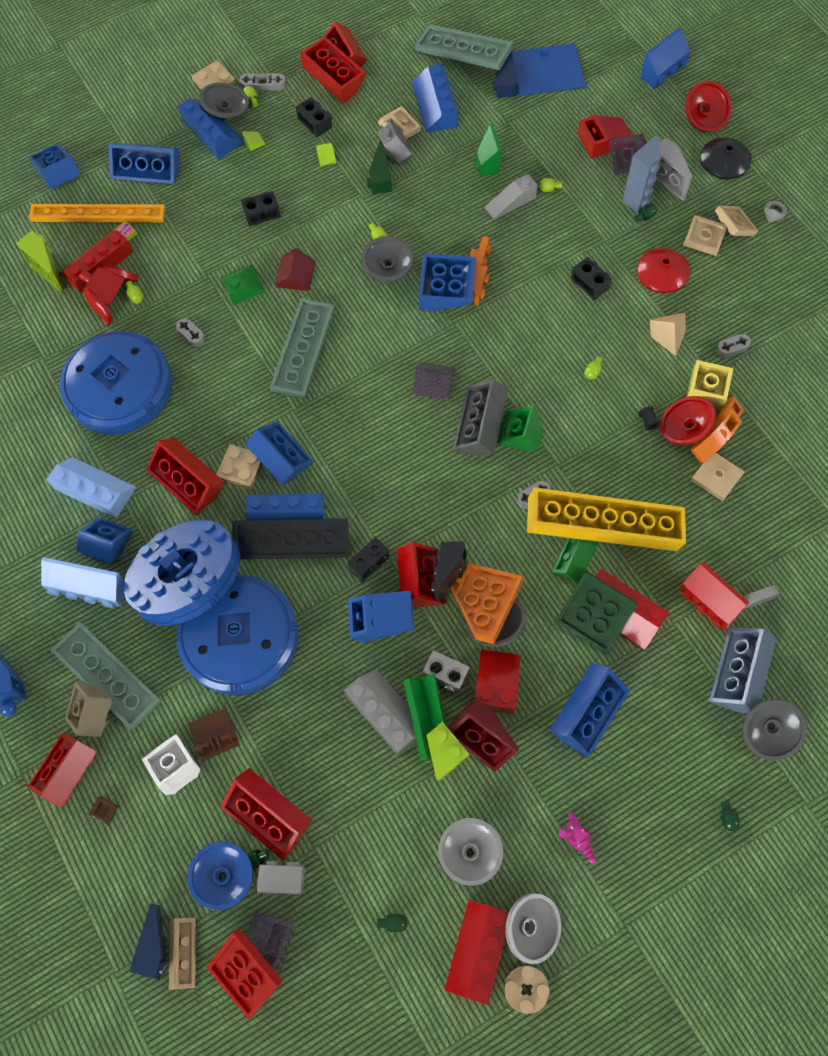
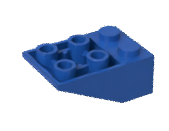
M411 591L368 594L348 599L350 637L359 642L365 643L414 630Z

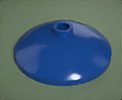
M229 842L209 844L202 848L190 863L187 874L190 893L199 904L213 910L231 908L238 904L248 893L252 884L253 868L248 855L237 845ZM221 873H226L224 881L220 880Z

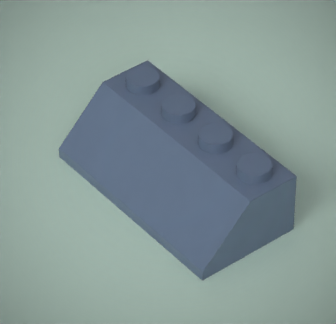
M657 135L638 150L632 158L622 202L637 213L642 207L650 204V196L654 190L653 185L657 179L656 174L660 168L661 151L659 136Z
M729 628L709 702L739 713H748L755 705L760 703L776 638L762 628Z

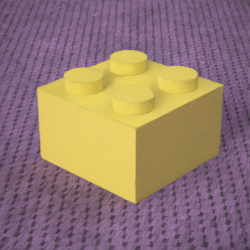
M697 360L692 370L686 397L698 396L705 398L711 402L714 409L721 410L727 401L733 368Z

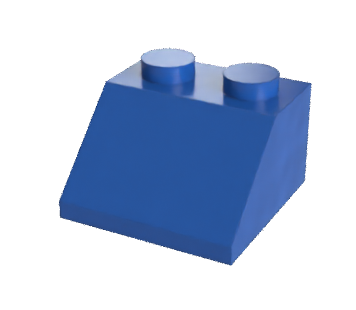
M97 518L78 531L76 551L83 553L85 556L97 558L104 563H112L121 556L133 529Z

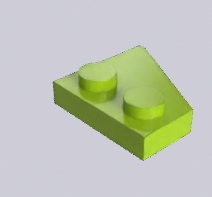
M443 722L427 734L435 776L440 782L468 758L470 754Z

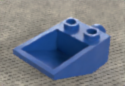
M0 652V712L2 715L10 717L17 711L16 703L26 700L25 687L22 678Z

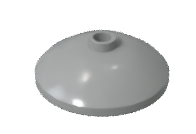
M476 818L460 819L452 823L441 836L438 847L439 861L445 873L455 882L468 886L480 885L490 880L499 870L503 859L502 841L496 830L485 821ZM472 849L474 856L468 857L466 851Z
M538 893L526 894L514 903L506 921L507 943L513 955L522 962L538 964L547 960L555 951L560 940V914L554 902L547 896Z

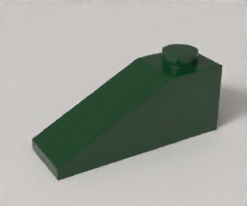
M382 141L379 142L369 169L370 178H367L368 188L372 189L373 195L392 192V180Z

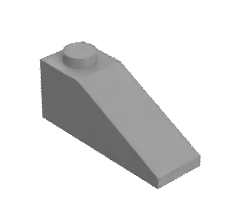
M526 174L507 186L485 206V210L493 220H496L536 199L538 185L529 174Z

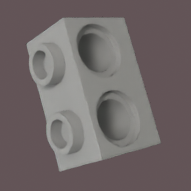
M433 650L423 670V677L434 674L436 682L444 686L443 689L450 693H460L469 674L470 667ZM437 665L442 670L439 673H433L431 668ZM457 674L460 679L457 682H453L449 679V676Z

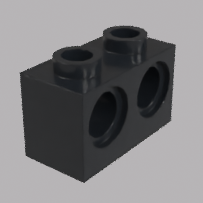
M312 97L296 106L297 119L317 138L332 128L331 114L325 111L320 103Z
M273 191L241 200L249 226L281 217L279 205Z
M586 257L572 268L570 278L594 301L610 289L612 281L610 275L604 272L589 257Z
M375 537L347 562L348 569L363 583L390 559L389 550Z

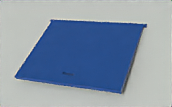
M575 43L512 51L519 91L518 96L587 87Z

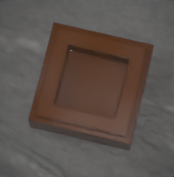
M99 796L89 816L109 825L119 805Z

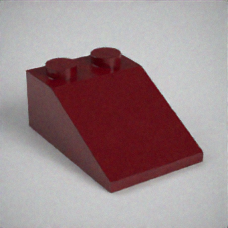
M477 697L454 717L449 727V730L462 746L494 772L519 751L518 746L494 711Z

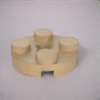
M531 966L517 967L508 974L505 981V998L508 1004L517 1012L523 1014L536 1013L545 1006L550 993L548 981L537 968ZM523 983L525 985H532V994L530 996L527 994L523 996L521 994L523 990L521 985Z

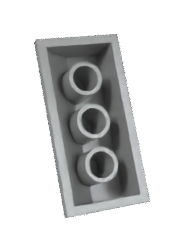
M377 669L360 676L344 690L346 697L398 756L416 741L409 705Z

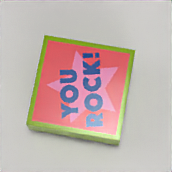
M124 221L114 229L118 230L128 241L138 234L127 221Z

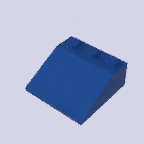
M424 253L418 298L419 310L439 311L472 304L476 257Z

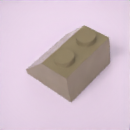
M75 681L65 720L77 736L101 737L102 731L107 725V713L112 707L111 697L104 690Z

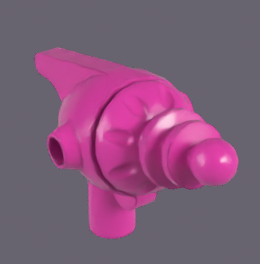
M571 812L568 814L570 821L567 824V829H561L559 836L560 838H568V843L575 847L576 850H582L581 854H585V858L589 857L590 863L593 864L597 859L593 856L595 853L592 851L593 847H590L591 838L589 830L582 827L574 813Z

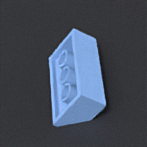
M74 457L57 464L46 479L53 489L116 519L136 489L134 485Z
M45 557L42 558V586L47 590L48 594L53 596L65 595L66 598L71 600L80 598L90 604L99 602L109 608L122 606L125 597L124 580L117 572Z

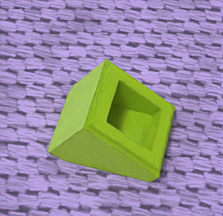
M242 132L243 139L250 151L265 145L259 132Z
M332 143L316 146L320 167L336 164Z

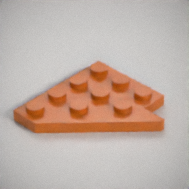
M471 563L468 564L462 578H458L450 589L475 640L495 644L522 586L523 576Z

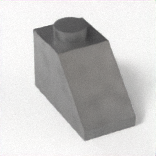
M389 122L378 131L383 145L400 165L413 156L400 127Z

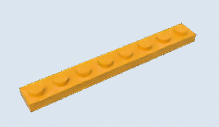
M31 204L29 219L31 222L127 221L164 223L166 208L165 205Z

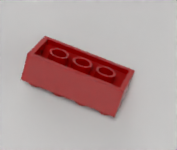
M324 36L300 52L302 67L342 104L355 96L366 76V72L328 38Z
M113 230L62 268L59 274L81 294L87 285L86 282L78 278L83 269L94 274L97 267H115L132 254L133 250L128 239L118 230Z
M174 437L158 440L146 467V471L195 515H199L218 497L224 481Z
M600 569L596 577L638 602L637 607L620 632V635L645 650L670 612L603 569Z
M250 768L234 779L220 806L222 810L283 861L302 839L313 821Z
M468 900L444 991L488 1005L506 937L508 911Z

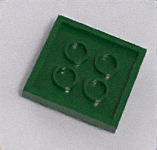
M586 571L555 622L607 654L637 607L638 602Z

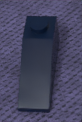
M512 51L500 70H497L496 80L493 81V91H496L497 98L516 96L517 81Z
M150 903L129 972L152 979H160V976L164 975L167 968V961H165L167 954L160 905Z

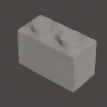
M266 861L265 865H259L258 893L303 895L305 868L300 867V863L287 862V866H278L279 862Z

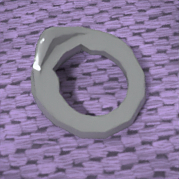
M770 201L765 205L764 212L769 222H775L786 216L787 208L779 201ZM776 206L781 209L782 213L775 209H770V207Z

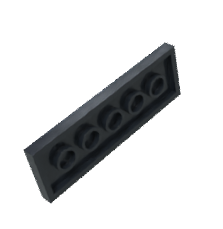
M348 518L232 521V539L239 548L240 559L349 557Z

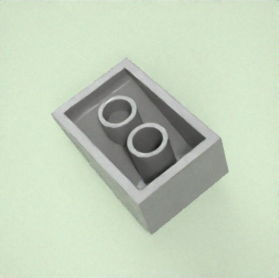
M666 137L660 142L661 159L656 180L684 201L690 187L692 174L680 148Z

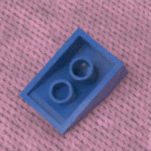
M58 143L28 157L50 189L58 188L62 185L61 183L73 181L77 178L76 176L80 175L72 156Z

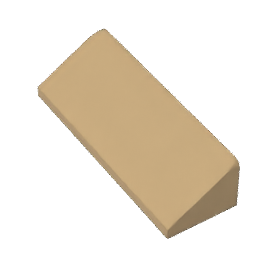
M196 918L170 919L169 990L195 988Z

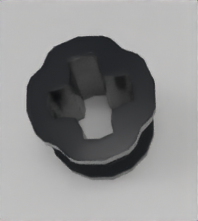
M653 406L645 407L638 412L639 417L645 423L647 431L653 430L661 424L660 419H657L654 413Z

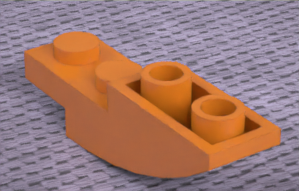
M485 236L482 237L479 250L471 249L470 257H476L472 299L475 305L478 306L480 299H484L486 292L484 286L488 285L490 275L487 274L486 255H490L492 245H489V237Z
M735 397L728 398L716 417L715 425L710 433L693 445L691 451L700 463H704L713 456L741 425L742 420L740 416L744 409Z

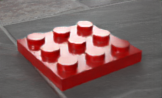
M240 928L231 934L207 966V969L249 1020L283 982L278 973L269 965L264 956L255 948Z

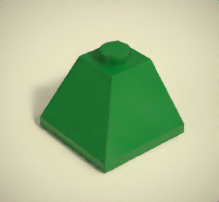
M493 124L489 125L477 151V160H474L475 169L479 171L480 177L500 173L501 147Z
M253 265L220 277L233 305L265 293Z
M529 406L507 411L497 443L522 451L539 449L543 429L537 408Z

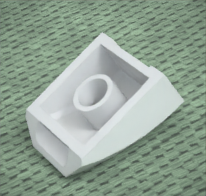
M177 734L168 738L142 758L156 785L165 795L176 794L178 790L197 778L200 772L199 766Z

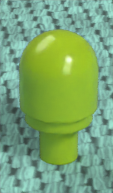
M246 86L243 91L247 95L249 103L253 107H257L259 104L255 89L252 86Z
M543 178L539 182V188L543 192H552L555 189H562L563 182H555L553 178Z
M374 223L369 225L373 239L388 236L382 227L376 226Z
M132 281L126 282L125 285L128 288L127 295L131 302L135 304L141 303L144 296L140 288L133 285Z
M597 356L594 361L587 365L584 371L587 379L594 380L598 377L602 368L601 363L603 359Z

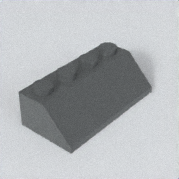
M494 378L467 387L453 451L479 457L494 454L508 388Z

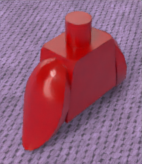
M105 266L102 268L97 267L94 274L83 269L78 278L87 283L83 291L87 303L108 326L113 322L108 306L122 283L138 281L139 274L113 266Z

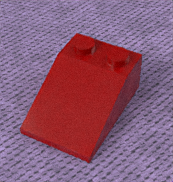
M481 649L475 697L494 712L514 714L521 655Z

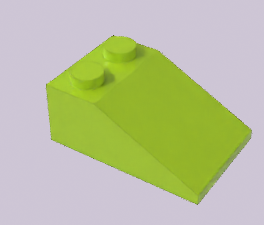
M30 231L16 244L27 263L61 293L63 288L55 261L51 255L53 252L46 245L47 241L41 234L37 235L35 232Z

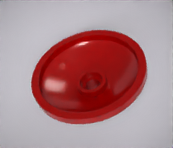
M702 81L688 92L685 100V112L689 122L696 129L702 132H714L721 129L730 118L732 110L731 99L726 89L719 83Z
M655 248L646 252L640 258L637 266V275L641 283L651 291L664 294L673 293L680 290L687 283L690 267L687 260L679 252L669 248Z
M698 396L682 398L671 404L662 415L661 432L665 439L672 444L689 445L696 443L706 437L714 427L716 411L711 402L705 398Z

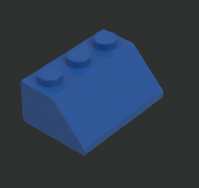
M677 28L645 55L641 79L654 89L660 84L662 85L667 78L675 75L677 70L685 67L689 61L690 49L681 28Z
M278 421L258 428L245 443L281 485L292 481L314 462Z

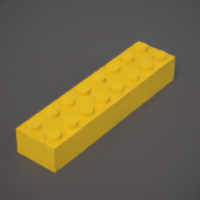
M534 487L528 496L527 533L677 552L686 544L685 507Z

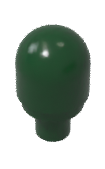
M647 204L639 210V214L634 217L636 222L646 221L657 214L656 205Z
M729 800L722 801L723 812H720L722 824L725 829L735 831L740 826L738 814L735 809H731Z
M268 849L263 851L253 850L247 853L253 870L262 865L266 858L270 857Z
M402 914L387 915V919H377V928H387V931L403 932L408 925L407 918Z

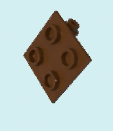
M227 708L188 723L195 743L194 748L196 753L199 754L201 762L240 746Z

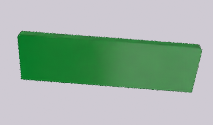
M567 538L552 573L555 576L569 577L578 585L599 542Z
M434 674L422 678L403 680L421 761H432L427 734L441 722L446 725Z

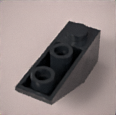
M464 541L441 542L440 550H437L438 564L434 567L435 582H432V593L435 594L437 601H441L465 570L467 550Z

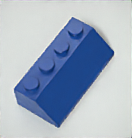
M444 64L428 66L412 81L426 133L458 127V111Z
M190 98L178 106L182 121L218 160L245 143L223 118L215 117L205 111L199 100Z
M117 142L109 144L111 179L175 184L180 167V148Z
M323 493L247 495L246 520L325 519Z
M591 663L550 728V731L561 742L584 757L589 758L630 690L610 668Z

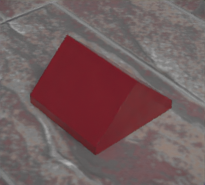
M297 248L283 255L275 287L309 291L316 263L315 260Z

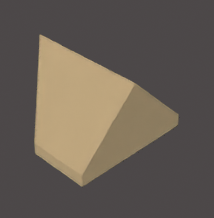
M685 313L650 319V337L676 356L686 332Z

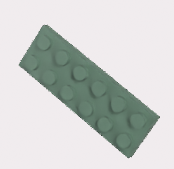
M431 24L428 25L415 45V50L418 52L500 70L514 48L513 42Z
M304 298L300 299L270 385V391L305 399L335 311V305Z
M81 622L50 650L83 683L106 691L112 700L110 710L131 731L162 702Z

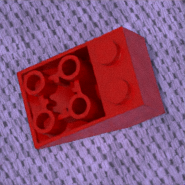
M594 115L579 121L577 135L591 159L636 144V140L623 118Z

